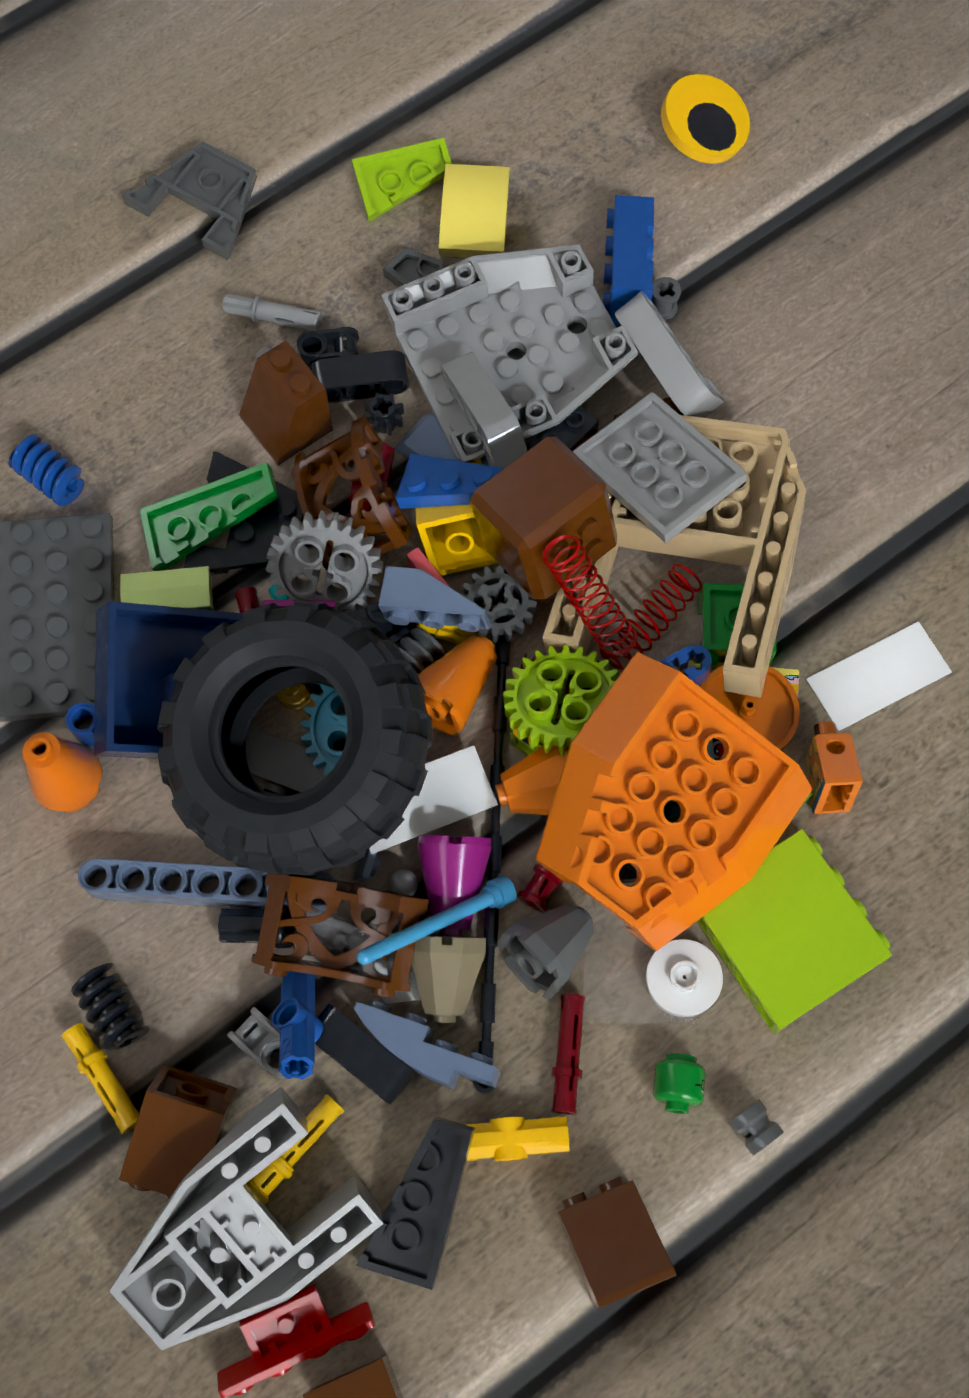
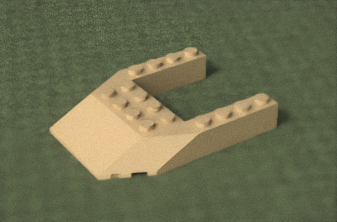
M680 415L747 472V481L667 543L663 542L608 491L617 531V544L592 565L597 568L598 574L602 576L603 583L606 585L618 547L749 567L723 666L724 691L761 697L792 574L806 489L803 480L801 481L794 453L791 451L790 441L785 428ZM590 568L585 575L594 574V570ZM593 576L583 579L575 588L584 586ZM598 577L590 585L600 583ZM579 579L568 582L566 587L572 588ZM599 586L588 589L580 598L594 593ZM602 586L598 593L605 592L606 589ZM560 588L557 591L543 635L546 653L549 655V646H553L557 653H562L564 645H568L570 653L574 654L580 646L583 647V656H586L592 634L587 630V626L582 622L581 617L575 611V607L571 605L563 589ZM582 590L573 591L572 596L577 598ZM604 595L595 597L586 607L597 604L603 599ZM588 599L579 601L578 606L583 607ZM600 607L594 611L592 616L598 615ZM594 608L585 610L584 615L589 616ZM597 618L590 619V624L594 625Z

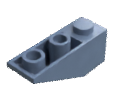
M386 566L378 606L385 619L396 625H408L409 622L423 623L425 626L435 629L443 628L444 625L457 626L461 630L476 632L479 629H491V623L483 608L422 569Z

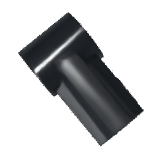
M283 905L281 919L292 918L289 906ZM262 906V909L221 908L218 923L219 941L221 943L258 944L265 906ZM295 926L279 927L275 949H286L294 946L292 942L282 943V941L289 934L294 933Z

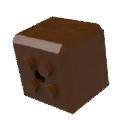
M546 437L477 488L470 499V504L487 552L533 599H547L561 588L542 559L545 547L555 538L562 535L576 536L580 540V546H583L586 550V555L591 558L592 564L617 544V531L606 483L557 437ZM568 538L558 542L551 549L548 561L552 563L557 554L563 549L577 545L576 541ZM576 548L565 551L559 556L555 564L569 559L575 553ZM580 549L577 555H582V551ZM581 558L572 560L564 569L575 565ZM584 558L577 567L588 564L587 559ZM561 565V566H555L554 568H555V569H560V568L562 567V565ZM587 567L577 570L569 579L575 578ZM574 569L561 572L560 578L566 579Z

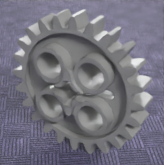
M320 511L317 520H314L311 514L306 512L303 523L296 517H293L290 528L282 525L279 536L274 535L271 543L272 547L269 548L267 554L269 561L266 571L272 573L269 584L278 585L275 594L277 597L287 594V600L335 601V609L343 612L345 609L354 612L358 610V604L367 607L369 597L376 596L377 586L381 584L382 574L380 573L383 569V561L379 560L381 549L372 548L375 540L374 536L363 538L365 526H360L355 530L351 528L353 522L351 517L343 524L339 522L338 512H335L332 520L326 519L324 511ZM328 540H331L334 544L322 592H318L316 587L326 543ZM312 544L318 549L310 550L304 545ZM339 553H348L352 558H344ZM298 575H305L309 577L310 580H303L299 578ZM339 583L345 586V588H337L332 584Z

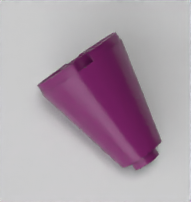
M418 835L417 846L426 896L429 900L430 917L480 893L492 848L491 838ZM474 914L440 929V935L462 936V929H470Z

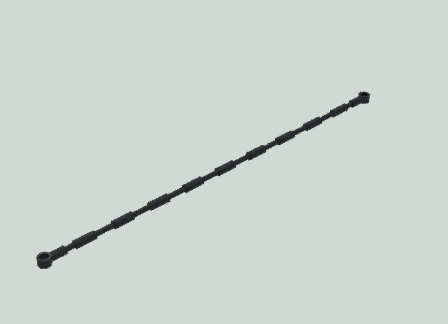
M499 635L496 643L497 660L495 665L498 666L497 692L493 700L492 732L495 733L494 762L490 769V786L498 805L491 809V832L488 838H491L492 848L486 867V873L489 874L488 881L498 877V874L501 873V805L495 785L502 783L500 774L505 772V766L502 764L504 734L507 732V717L505 716L503 692L506 691V666H509L510 641L508 642L504 635ZM488 906L484 909L483 937H486L484 983H481L480 999L482 1041H479L478 1053L493 1059L494 1042L491 1041L492 1023H495L496 984H494L495 948L498 947L499 909ZM473 1080L474 1088L482 1094H487L494 1090L491 1086L482 1088Z

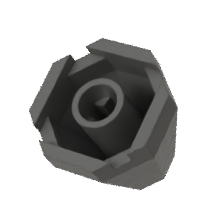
M566 904L514 923L503 933L497 944L500 951L505 947L507 948L509 955L504 959L506 965L524 986L533 993H537L540 989L546 991L542 997L550 1000L568 981L594 933L592 927L593 920L584 908Z

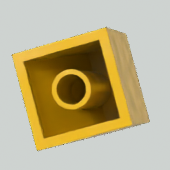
M481 458L470 462L483 465ZM471 504L415 508L416 525L427 558L441 576L498 563L487 552Z

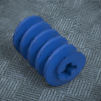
M31 434L18 444L9 457L8 464L10 468H13V471L23 476L27 482L33 483L35 488L43 491L44 495L49 499H53V502L59 506H66L72 503L83 491L84 480L80 478L81 468L77 465H71V461L67 457H61V453L58 450H51V445L47 442H41V438L37 434Z

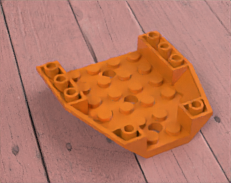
M636 652L570 744L535 860L563 882L576 885L626 923L625 929L654 951H658L753 878L812 791V787L798 763L682 672ZM713 738L718 739L724 747V753L719 760L712 759L707 752V745ZM670 800L677 802L681 809L680 817L674 823L669 822L663 813L665 804ZM627 863L632 864L637 871L636 881L630 886H625L619 879L620 868Z

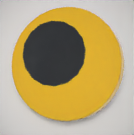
M704 74L685 76L671 87L663 100L661 121L665 133L680 152L693 160L709 164L725 162L734 157L748 139L750 117L745 103L731 86L716 77Z

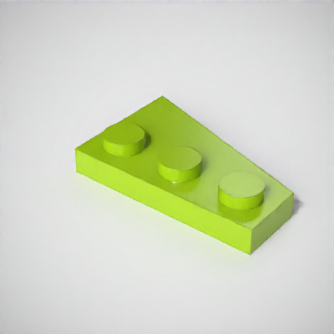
M444 137L352 159V167L369 223L444 178L446 164H452Z

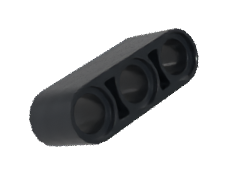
M396 350L316 360L309 365V369L326 389L328 404L374 398L377 392L380 395L385 394L389 396L391 393L397 395L409 388L405 356L402 352Z
M328 1004L318 1016L323 1022V1032L315 1042V1045L391 1105L415 1073L339 1010Z

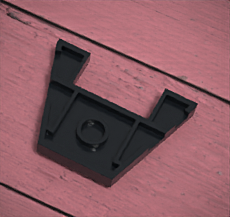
M213 452L207 481L211 483L249 469V467L219 452ZM275 481L279 498L231 527L225 549L201 546L186 556L183 568L209 566L210 572H215V575L228 573L231 569L249 567V570L266 568L269 561L267 559L269 548L272 547L271 543L274 535L279 536L281 526L285 525L290 528L293 517H296L303 523L304 516L297 492Z

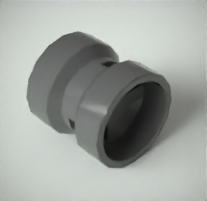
M760 1099L728 1122L735 1133H741L743 1137L745 1136L747 1139L745 1146L752 1156L784 1133L777 1122L769 1121L766 1115L767 1109Z

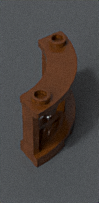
M363 415L352 422L351 431L307 456L303 452L297 454L292 475L303 516H305L306 512H309L314 520L318 519L320 511H324L327 520H332L335 512L326 507L329 491L338 475L352 482H361L362 487L359 488L352 499L351 515L353 522L351 528L355 530L360 526H365L363 538L369 537V535L387 534V538L374 544L372 547L380 548V555L393 548L398 549L407 544L412 526L402 510L399 509L392 489L390 487L384 489L380 477V474L385 472L382 458L383 442ZM355 464L356 468L352 472H348L346 465L353 468ZM366 501H369L372 507L369 512L362 510ZM339 515V522L343 524L349 519V517ZM328 540L322 560V565L327 571L334 544L331 540ZM339 553V555L346 558L344 553Z
M266 874L264 885L269 886L257 952L252 955L251 960L252 963L264 966L265 974L286 977L287 972L292 971L326 976L373 987V994L385 997H395L396 991L410 992L411 983H408L415 942L395 951L391 975L378 972L374 968V961L363 965L364 971L347 968V966L358 962L356 955L359 950L388 937L399 920L401 913L402 918L399 931L418 923L420 915H426L428 899L390 890L366 888V885L340 880L332 882L317 879L313 876ZM287 891L289 910L292 918L281 919L285 894ZM320 898L325 901V912L315 916L306 915L305 911L313 912L316 910L312 907L313 899ZM341 900L350 901V913L354 923L369 937L355 948L335 956L320 941L310 924L321 923L329 919L339 908ZM372 908L376 911V918L370 920V922L380 924L377 929L372 928L363 921L361 913L364 909ZM279 927H296L297 932L289 934L282 941V943H294L295 952L291 955L274 954ZM309 949L320 962L302 960V958ZM387 955L379 958L388 963Z

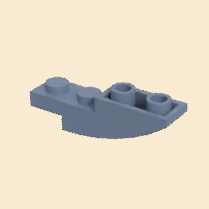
M370 1000L368 1005L356 1002L354 1010L369 1031L386 1049L415 1072L452 1090H455L459 1076L493 1088L497 1087L501 1072L497 1067L493 1066L494 1060L476 1052H472L470 1058L456 1053L458 1047L438 1039L432 1045L431 1041L434 1032L429 1026H426L427 1020L423 1017L409 1012H405L404 1017L391 1014V1007L374 1000Z

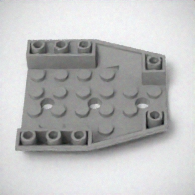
M579 244L472 256L381 294L398 344L451 451L460 461L470 463L486 455L481 439L450 393L442 376L440 365L473 352L516 415L525 439L561 423L638 355V351L624 325L616 328L593 286L594 270ZM573 323H581L586 327V330L575 334L569 331L568 327ZM518 348L525 352V356L514 360L509 358L507 353L512 349Z

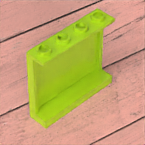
M803 829L773 847L748 883L696 921L773 1035L892 956V953L889 951L890 943L886 936L879 929L874 930L866 918L868 914L863 904L857 898H851L844 888L845 881L840 872L833 866L829 867L821 856L823 851L820 844L813 836H807Z

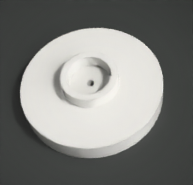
M679 939L668 942L653 954L646 969V987L651 999L660 1009L677 1017H693L708 1010L717 1000L723 985V974L718 959L710 949L693 940Z

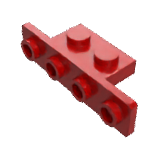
M313 1284L300 1290L284 1303L239 1320L240 1328L252 1352V1356L217 1373L218 1392L221 1398L244 1394L254 1384L266 1378L282 1376L292 1366L306 1359L319 1358L325 1355L330 1348L346 1340L354 1341L363 1337L368 1330L375 1326L369 1303L364 1302L330 1318L316 1285Z

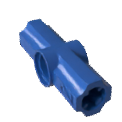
M289 971L287 976L283 977L281 1003L275 1009L271 1022L280 1031L279 1072L287 1079L298 1078L303 1080L313 1074L315 1042L323 1032V1022L315 1015V977L312 974Z

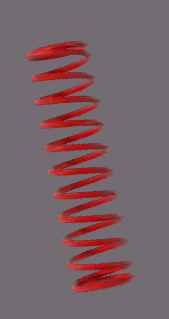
M562 535L552 540L545 547L542 559L548 569L551 570V574L563 589L566 597L569 598L571 605L575 607V611L587 626V630L592 634L595 642L598 643L602 653L609 658H617L630 652L637 642V633L631 628V623L626 620L624 612L620 611V605L615 602L613 594L609 593V587L603 583L602 576L598 574L597 568L592 565V560L586 555V550L583 546H580V540L573 535ZM568 538L576 541L577 545L563 549L557 554L552 563L548 561L551 549L558 542ZM576 548L575 553L569 559L555 564L559 556L565 551ZM579 549L582 551V555H577ZM581 558L575 565L564 569L572 560ZM584 558L587 559L588 564L577 567ZM561 565H562V567H561L560 569H555V568H554L555 566H561ZM587 567L582 574L569 579L577 570ZM590 568L594 570V574L585 575ZM574 569L566 579L560 578L561 572ZM593 576L587 584L575 588L583 579ZM598 577L600 583L590 585ZM579 579L572 588L566 587L567 582ZM599 586L594 593L580 598L588 589ZM602 586L606 589V592L598 593ZM582 590L577 598L572 596L573 591ZM605 595L597 604L586 607L595 597ZM607 596L611 598V601L604 602ZM588 599L583 607L578 606L579 601ZM611 604L605 612L592 616L599 607ZM613 605L617 607V610H611ZM594 608L589 616L584 615L585 610ZM616 613L615 617L609 622L597 625L606 615ZM619 614H621L622 619H616V618L618 617ZM598 618L594 625L590 624V619ZM622 621L617 629L603 634L605 629L611 624ZM604 627L599 634L595 632L596 628ZM619 630H628L618 641L605 643L610 635ZM630 631L633 633L632 643L623 650L613 652L604 648V645L610 646L623 641Z
M673 564L672 570H668V576L676 585L691 592L692 596L690 599H684L681 592L669 581H659L661 588L668 595L683 602L681 609H676L671 600L661 591L651 590V595L659 604L674 611V618L667 619L664 612L651 600L643 599L642 601L644 607L651 614L666 622L665 628H658L657 624L647 613L640 609H634L635 616L644 625L657 631V638H650L637 622L632 619H626L642 631L643 634L635 630L637 635L649 642L648 648H641L640 644L636 642L633 648L639 650L641 654H643V651L651 650V641H658L661 637L660 631H667L669 622L676 621L678 617L677 612L685 610V602L693 601L694 592L701 591V580L688 567L681 564ZM675 567H681L692 574L700 587H692L686 578L675 571ZM663 583H666V584L669 585L672 589H674V590L676 591V593H677L680 597H678V596L674 595L673 593H671V592L663 585ZM654 592L662 596L670 604V606L666 605L660 599H658ZM646 602L655 607L662 616L650 609ZM637 612L644 615L653 626L642 619ZM619 630L617 632L620 638L623 637V635L620 632L624 634L627 633V631L625 630ZM629 634L628 637L633 640V636ZM626 638L623 640L628 645L631 644V642L628 641ZM608 639V643L616 642L614 639ZM621 643L616 644L622 650L625 648ZM610 645L615 651H620L614 645ZM600 649V654L604 659L609 660V663L616 668L624 670L623 665L617 658H612L616 662L614 663ZM629 652L627 653V655H623V657L631 660L632 658Z

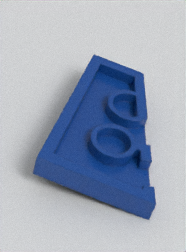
M411 453L396 496L399 509L470 505V499L474 491L504 468Z

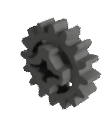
M501 565L498 566L497 573H492L488 566L484 567L483 577L473 573V585L463 584V593L465 595L462 596L483 608L491 623L490 630L479 629V636L485 637L487 634H491L493 643H497L499 635H504L509 642L512 641L513 631L520 635L524 634L525 627L523 623L532 625L533 615L531 613L536 612L537 602L532 600L533 598L510 574L504 573ZM513 591L520 597L522 605L519 604V600L513 598ZM503 597H504V603H499V604H498V602H499V601L501 602V600H502Z

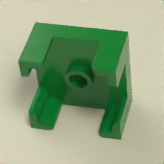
M703 583L697 599L698 615H702V639L699 645L705 647L710 652L712 658L711 665L717 664L720 655H727L745 584ZM775 639V643H774V647H773V651H772V655H771V659H770L769 666H770V664H771V662H772V660H773V658H774V656H775V654H776V639Z

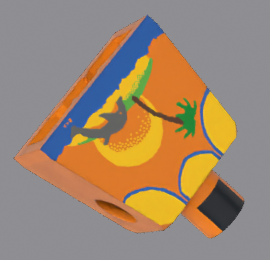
M832 721L819 722L814 725L815 736H813L806 756L808 779L814 794L811 797L813 814L850 812L863 782L852 735L849 733H837L836 724Z

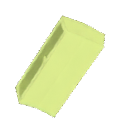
M209 566L120 574L121 602L214 611L212 576Z

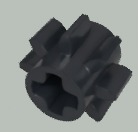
M377 392L371 402H364V408L367 413L363 415L372 424V428L377 434L387 433L391 436L396 426L403 427V418L400 415L404 414L403 403L395 404L393 393L388 396L385 394L380 395Z

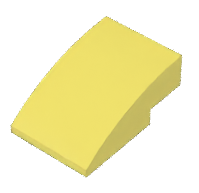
M446 164L439 234L440 257L469 258L477 255L505 252L510 167Z

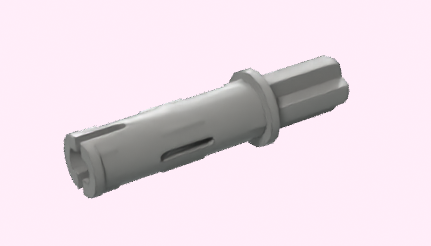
M225 294L222 302V310L226 313L250 317L252 322L255 323L258 320L314 331H317L321 324V311L262 300L261 296H256L255 299Z

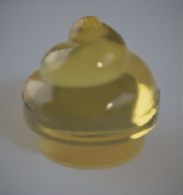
M303 684L287 687L276 693L280 704L289 709L301 708L311 699V694Z

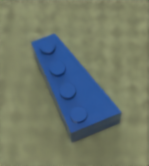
M615 195L614 209H607L606 228L612 229V236H606L605 256H611V264H605L603 284H610L609 292H603L602 303L615 326H622L616 318L615 312L639 292L643 291L652 301L654 197Z

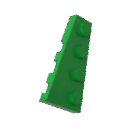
M267 462L141 508L140 514L151 568L154 571L165 570L279 498L272 468Z

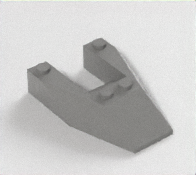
M282 1087L278 1088L250 1110L183 1178L110 1286L109 1292L161 1350L173 1347L286 1302L384 1224L379 1203L355 1175L286 1230L247 1186L246 1183L308 1134L305 1114Z

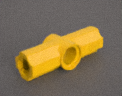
M557 1116L525 1120V1117H504L491 1119L490 1123L466 1124L475 1128L467 1161L493 1158V1161L527 1159L528 1155L570 1151L567 1117Z

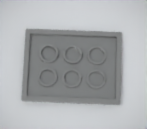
M651 392L573 451L577 457L606 483L607 490L665 543L747 481V472L654 392Z

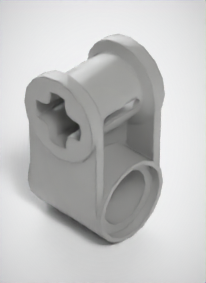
M253 1007L250 1010L251 1016L235 1032L230 1031L227 1036L276 1079H287L279 1072V1068H272L271 1066L272 1056L277 1051H280L279 1030L260 1011Z

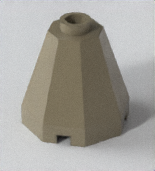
M428 935L415 941L411 964L425 1014L433 1015V1022L455 1023L456 1016L464 1015L485 956L486 937Z

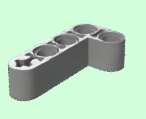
M643 291L639 292L615 312L616 318L621 325H624L632 342L672 401L685 416L704 418L725 402L715 385L697 368L656 306Z
M470 352L440 365L442 376L450 393L482 441L489 466L506 468L525 454L527 448L518 419L475 354Z

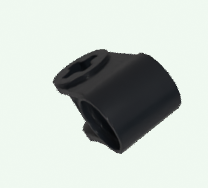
M339 327L336 329L305 331L297 339V354L308 368L316 360L359 354L357 349V342L359 340L358 330L352 327ZM317 351V353L309 354L308 352Z

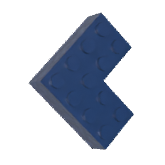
M109 601L98 608L96 613L93 756L158 759L157 753H159V748L163 747V733L159 732L157 727L163 701L169 702L176 685L172 677L184 658L187 657L191 660L205 644L201 640L205 635L222 622L232 625L243 619V613Z

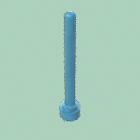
M505 875L498 876L486 883L482 893L359 950L356 955L357 961L362 965L369 964L488 906L490 908L502 909L516 901L515 887Z

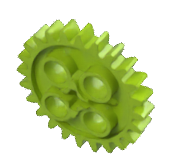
M564 645L562 653H557L553 646H549V655L546 656L536 650L535 661L533 662L524 657L522 659L523 669L514 667L512 669L513 679L506 680L507 691L503 692L505 716L509 717L511 729L518 728V738L520 740L530 736L531 748L536 747L542 742L544 743L545 753L548 754L553 746H557L560 756H563L566 747H570L572 740L618 678L617 669L609 670V660L605 659L597 663V652L594 651L585 657L583 656V647L581 646L576 650L575 654L570 653L568 645ZM571 674H574L569 684L570 694L565 696L568 678ZM548 679H557L555 681H547ZM588 687V688H592V689H590V690H583L582 688ZM563 703L559 723L553 725L559 714L558 704ZM539 708H544V709H546V710H544V711H535L536 709H539ZM574 717L582 718L581 720H571Z

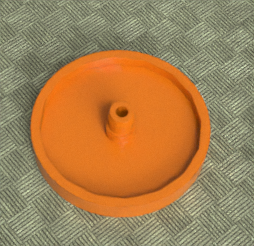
M724 665L712 671L700 687L781 751L784 750L793 738L800 718L798 697L793 686L785 676L769 666L761 697L724 691Z

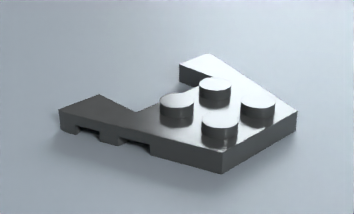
M201 142L171 162V168L159 176L156 174L151 175L145 179L146 184L135 192L130 189L122 196L127 206L148 217L169 193L217 219L202 238L203 247L228 260L238 236L257 174L254 168L205 142Z

